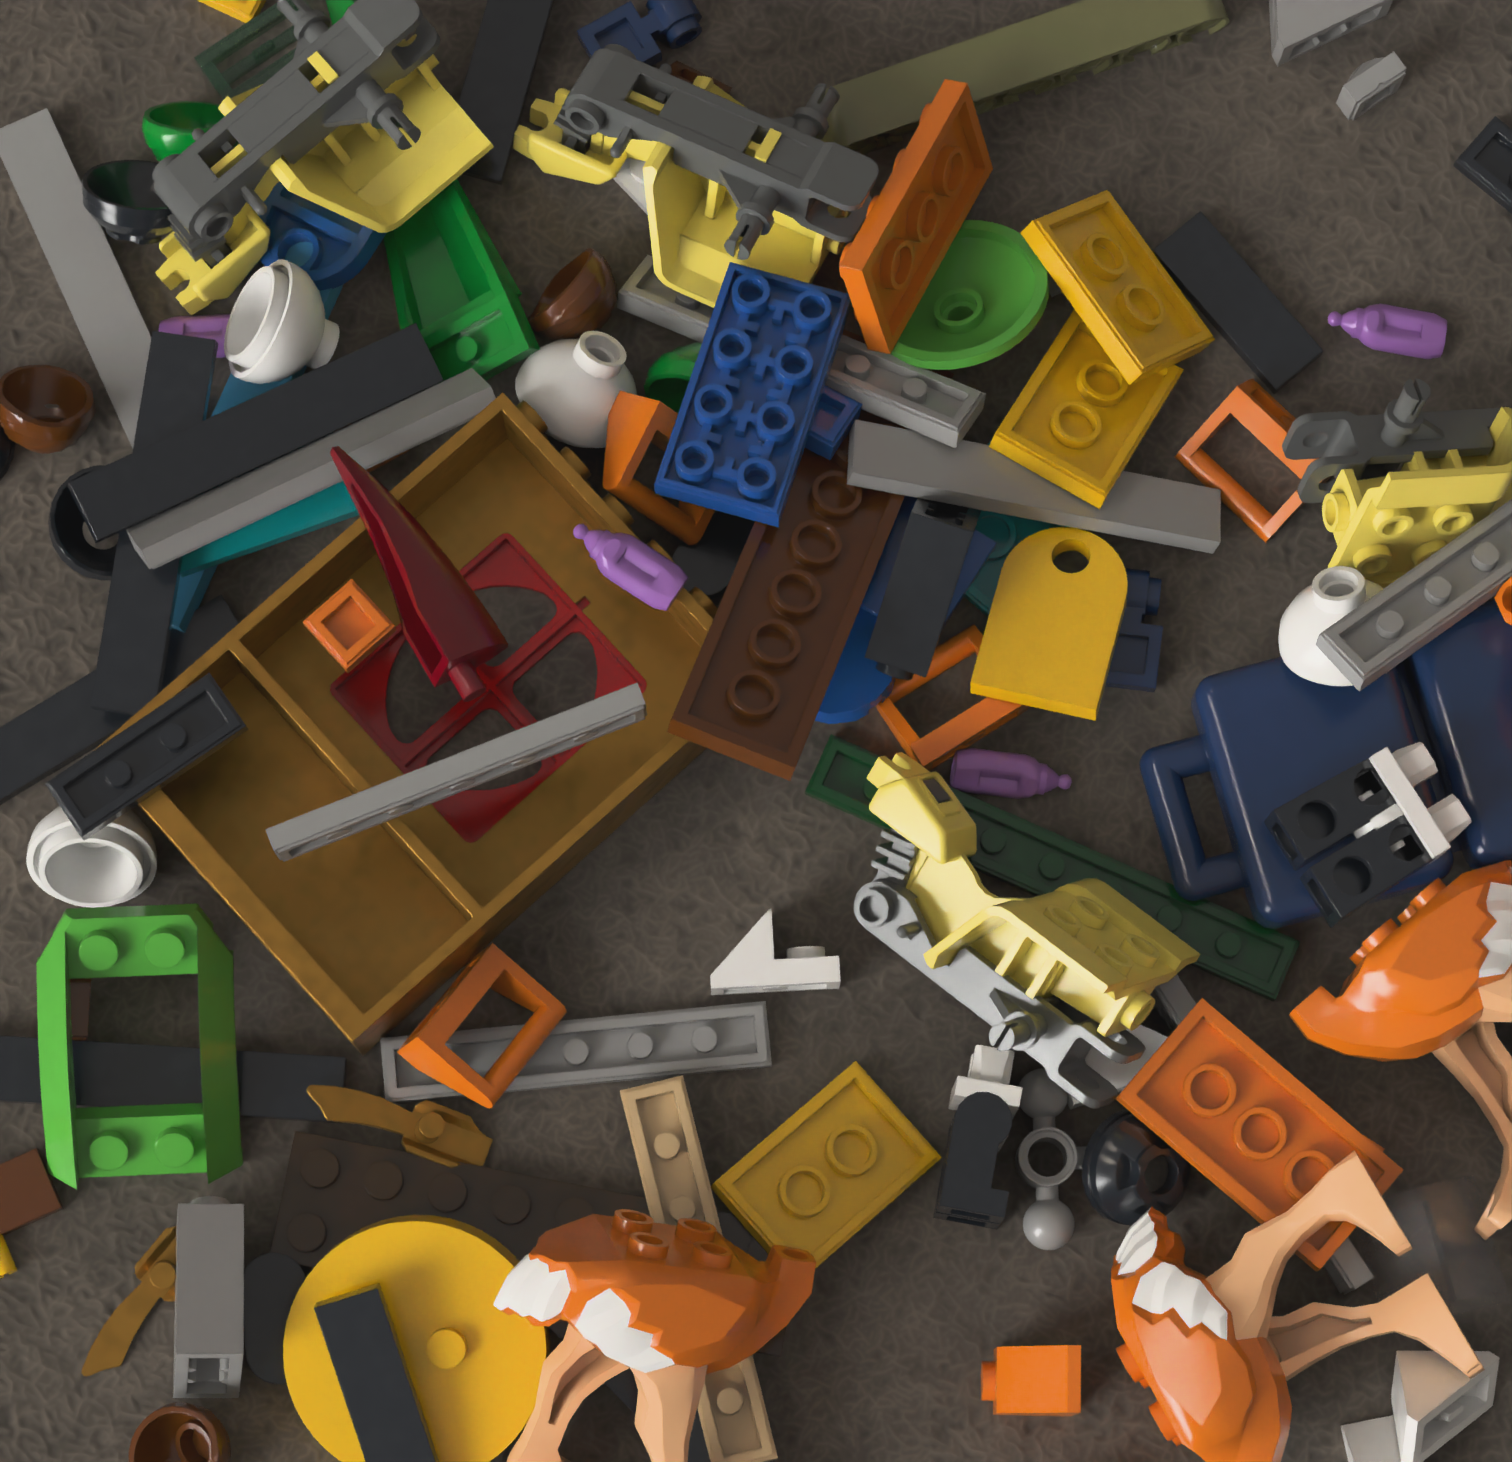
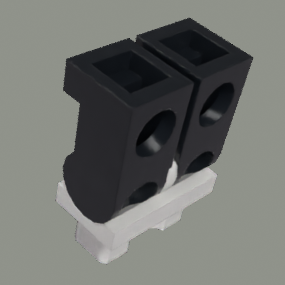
M1422 742L1398 749L1393 753L1390 752L1388 747H1385L1368 759L1274 809L1264 821L1294 871L1317 859L1321 854L1349 837L1355 835L1357 838L1355 841L1311 866L1299 878L1330 928L1423 867L1440 858L1451 848L1449 843L1472 822L1459 799L1453 794L1426 808L1414 790V787L1438 772L1435 761Z
M976 1045L974 1054L970 1058L967 1077L957 1076L951 1090L948 1107L950 1110H956V1113L948 1130L933 1218L996 1230L1005 1218L1009 1191L993 1189L991 1187L997 1152L1001 1149L1009 1135L1012 1119L1021 1101L1023 1087L1009 1085L1014 1051H998L995 1047Z

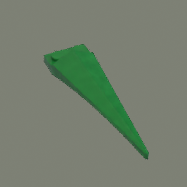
M326 0L332 25L344 16L348 7L357 0ZM457 179L404 224L386 233L384 243L400 330L415 323L417 324L444 381L471 368L486 381L540 350L518 298L522 293Z

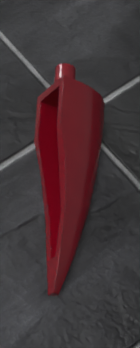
M339 446L332 447L330 455L372 539L394 596L403 633L434 688L452 681L464 702L476 699L487 688L475 668L491 660L508 647L505 637L448 556L412 514L375 477Z

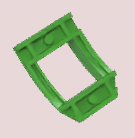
M198 904L66 909L55 927L41 956L37 958L38 1047L48 1174L76 1190L79 1178L207 1173L208 1184L243 1165L235 1026L234 950H228L214 932V924ZM198 974L202 1103L77 1108L72 1046L70 979Z

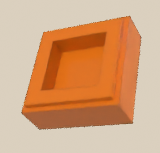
M350 579L303 621L304 626L347 673L352 671L397 631L396 626L353 579Z

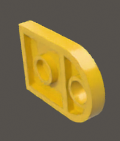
M1054 527L1038 531L1026 537L1012 549L1003 564L970 682V692L972 694L1096 721L1127 602L1128 581L1126 570L1121 558L1112 546L1099 536L1086 530L1072 527ZM1076 551L1083 554L1089 563L1079 572L1066 573L1059 570L1054 565L1053 560L1062 552Z

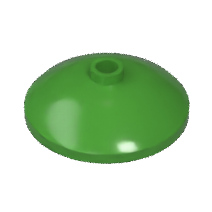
M964 220L891 355L914 367L933 370L967 368L1000 356L1020 343L1033 330L1042 317L1050 290L1046 268L1023 236L1016 230L994 222Z

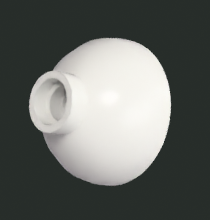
M280 259L269 266L257 270L240 292L228 320L224 338V353L229 360L232 375L238 379L256 384L281 381L297 373L305 365L317 369L328 364L336 349L340 330L338 324L325 319V309L320 292L309 274L296 264Z
M587 331L579 339H561L540 347V350L534 352L525 360L515 380V390L519 402L524 400L538 413L548 427L545 433L560 442L582 448H606L608 414L619 391L637 395L635 381L624 364L627 357L624 347L615 338L600 331Z
M1334 566L1319 572L1313 579L1312 584L1303 589L1294 598L1282 615L1278 643L1280 655L1284 663L1295 674L1309 681L1330 686H1352L1353 684L1316 646V642L1321 632L1384 588L1364 579L1358 570L1347 566Z
M58 806L35 827L27 848L26 864L33 881L49 895L76 906L90 908L107 907L135 898L148 888L156 874L157 852L150 830L131 810L84 841L62 808Z

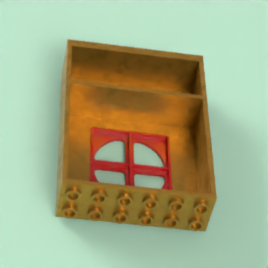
M503 392L389 491L412 514L448 556L473 592L494 587H518L544 594L557 607L556 615L502 664L492 667L484 663L475 668L487 688L482 695L469 702H464L461 699L415 741L402 743L396 739L390 729L387 718V687L394 662L407 639L403 633L388 580L372 539L360 517L98 746L100 747L208 673L212 675L248 730L139 803L138 806L363 1056L706 749V747L668 733L667 730L718 608L702 590L695 586L689 592L683 587L667 611L655 609L603 576L597 567L596 561L589 556L590 554L585 547L584 540L574 537V527L578 524H584L589 531H605L607 529L612 533L622 532L639 539L630 527L634 523V519L612 494L608 493L601 499L587 481L591 476L590 471L571 449L565 447L558 452L551 445L544 434L548 430L547 425L527 402L522 400L515 406ZM651 540L647 543L648 546L673 561L656 541ZM350 579H353L396 626L397 631L352 671L347 673L304 626L303 621ZM573 633L584 635L594 649L597 665V686L594 699L638 683L646 703L647 716H645L644 720L541 760L542 764L538 773L522 782L491 790L462 791L285 862L279 860L273 851L265 829L427 766L428 760L485 710L491 709L500 713L515 731L538 722L513 694L514 684L567 636Z

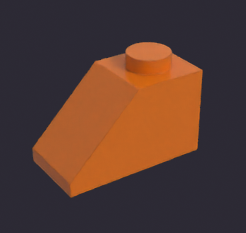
M1081 1345L996 1347L994 1349V1361H982L981 1401H993V1415L1074 1416L1081 1413Z

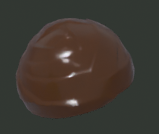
M587 248L553 277L532 314L528 317L533 332L557 341L561 339H579L587 331L601 330L612 316L611 312L618 300L617 284L612 275V268L603 255L592 248Z
M28 365L17 367L4 374L0 379V425L10 440L32 452L41 454L62 452L66 448L75 445L95 416L96 406L93 391L90 385L74 372L50 365ZM46 404H57V405H59V407H58V408H46L44 405H46Z
M187 1402L166 1404L146 1417L136 1429L129 1448V1462H230L231 1458L230 1439L222 1423L212 1411Z

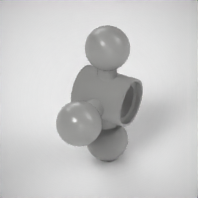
M1041 1068L1027 1073L1018 1085V1087H1023L1020 1107L1025 1114L1033 1118V1131L1025 1137L1018 1147L1015 1155V1167L1021 1180L1031 1188L1036 1189V1202L1027 1209L1023 1218L1025 1236L1032 1245L1039 1249L1056 1250L1069 1242L1075 1228L1074 1216L1066 1204L1059 1201L1058 1187L1071 1176L1074 1170L1082 1169L1087 1146L1075 1147L1073 1140L1065 1132L1056 1128L1055 1117L1065 1109L1068 1102V1093L1049 1079L1045 1069ZM1039 1142H1048L1055 1145L1063 1156L1061 1172L1049 1177L1037 1174L1031 1168L1028 1161L1030 1147Z

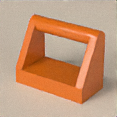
M1251 378L1238 385L1178 451L1175 458L1205 487L1220 489L1221 502L1267 543L1305 504L1300 500L1297 490L1272 515L1214 461L1202 447L1234 416L1300 479H1302L1310 463L1319 458L1298 460L1286 458L1282 449V443L1296 418ZM1332 476L1323 479L1320 483H1326Z
M619 391L608 414L603 488L687 545H694L702 538L715 510L680 500L679 507L677 508L633 478L650 442L664 452L666 451L678 413L661 401Z
M974 624L936 647L926 677L914 674L911 680L896 678L891 694L883 703L881 700L875 706L906 755L928 771L952 758L956 750L968 748L1029 708L1026 705L986 697L920 739L893 704L972 654L976 653L978 656L983 634Z
M492 943L468 962L397 1053L417 1070L490 1109L496 1104L550 1035L567 1010L556 997ZM490 988L534 1013L485 1076L482 1077L450 1050L445 1043Z

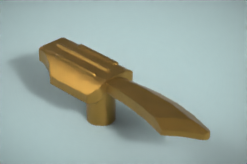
M309 1085L306 1089L307 1094L318 1105L327 1121L360 1124L403 1135L401 1144L406 1152L449 1168L462 1165L458 1162L483 1166L493 1139L487 1137L478 1129L471 1116L429 1100L418 1103L413 1111L410 1112L382 1097L359 1090L326 1085Z
M176 1226L166 1228L136 1263L135 1274L142 1282L122 1301L103 1325L83 1365V1376H91L100 1371L121 1366L134 1336L158 1299L161 1297L164 1301H175Z

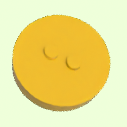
M407 1215L381 1220L350 1234L333 1247L316 1264L299 1288L290 1308L283 1340V1362L288 1390L300 1418L313 1437L325 1450L341 1462H366L314 1307L316 1302L380 1283L439 1462H490L502 1453L523 1430L535 1408L543 1361L550 1355L549 1327L533 1326L525 1317H520L516 1314L507 1315L493 1305L508 1273L520 1261L504 1245L482 1230L461 1221L434 1215Z

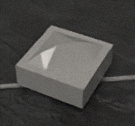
M1394 51L1386 57L1374 58L1362 63L1352 72L1347 83L1343 85L1336 104L1348 120L1352 119L1354 121L1398 91L1406 74V66Z

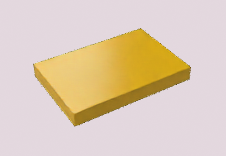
M1108 190L1032 220L1020 232L1129 385L1198 354L1215 340L1210 330Z
M1074 309L995 432L989 447L1100 509L1173 391L1184 369L1174 364L1129 385Z
M855 1061L712 1184L711 1189L768 1254L772 1245L807 1250L815 1258L816 1269L942 1157L858 1062Z

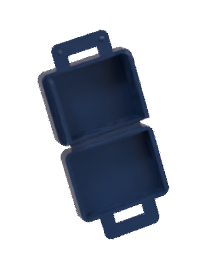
M1495 599L1486 601L1360 692L1354 685L1330 686L1304 679L1291 671L1281 656L1210 675L1199 683L1191 699V708L1199 735L1149 748L1140 759L1141 775L1177 894L1185 900L1197 901L1244 888L1254 919L1266 928L1277 929L1322 917V913L1299 878L1311 866L1355 841L1357 838L1355 835L1349 837L1321 854L1317 859L1294 871L1265 825V819L1274 809L1368 759L1385 747H1388L1390 752L1393 753L1398 749L1422 742L1435 761L1438 772L1414 787V790L1426 808L1453 794L1459 799L1472 822L1449 843L1451 848L1440 858L1423 867L1368 904L1425 889L1438 877L1443 880L1453 867V853L1457 851H1462L1469 867L1474 869L1512 860V625L1504 621ZM1210 771L1233 851L1206 858L1183 778Z

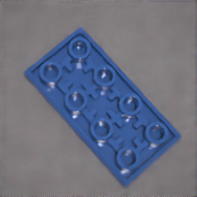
M729 262L654 483L655 494L779 528L852 305L849 294Z

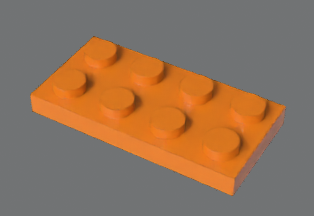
M945 79L932 103L925 105L920 116L919 126L906 149H901L897 154L889 179L881 193L874 196L871 200L864 223L853 242H849L842 251L839 262L840 276L845 282L854 308L855 319L859 323L868 350L891 354L993 170L968 83Z
M1203 998L1197 1002L1115 1098L1260 1224L1287 1212L1331 1168L1354 1150L1381 1195L1387 1191L1403 1171L1399 1165ZM1329 1221L1306 1239L1295 1251V1254L1317 1272L1356 1228V1225L1347 1221Z

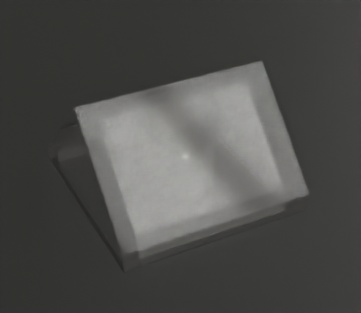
M1474 1175L1421 1186L1383 1198L1413 1248L1400 1257L1360 1227L1356 1226L1355 1228L1364 1262L1374 1276L1370 1283L1376 1303L1426 1273L1429 1274L1453 1316L1511 1301L1493 1237L1491 1236L1485 1241L1474 1230L1484 1212V1206Z

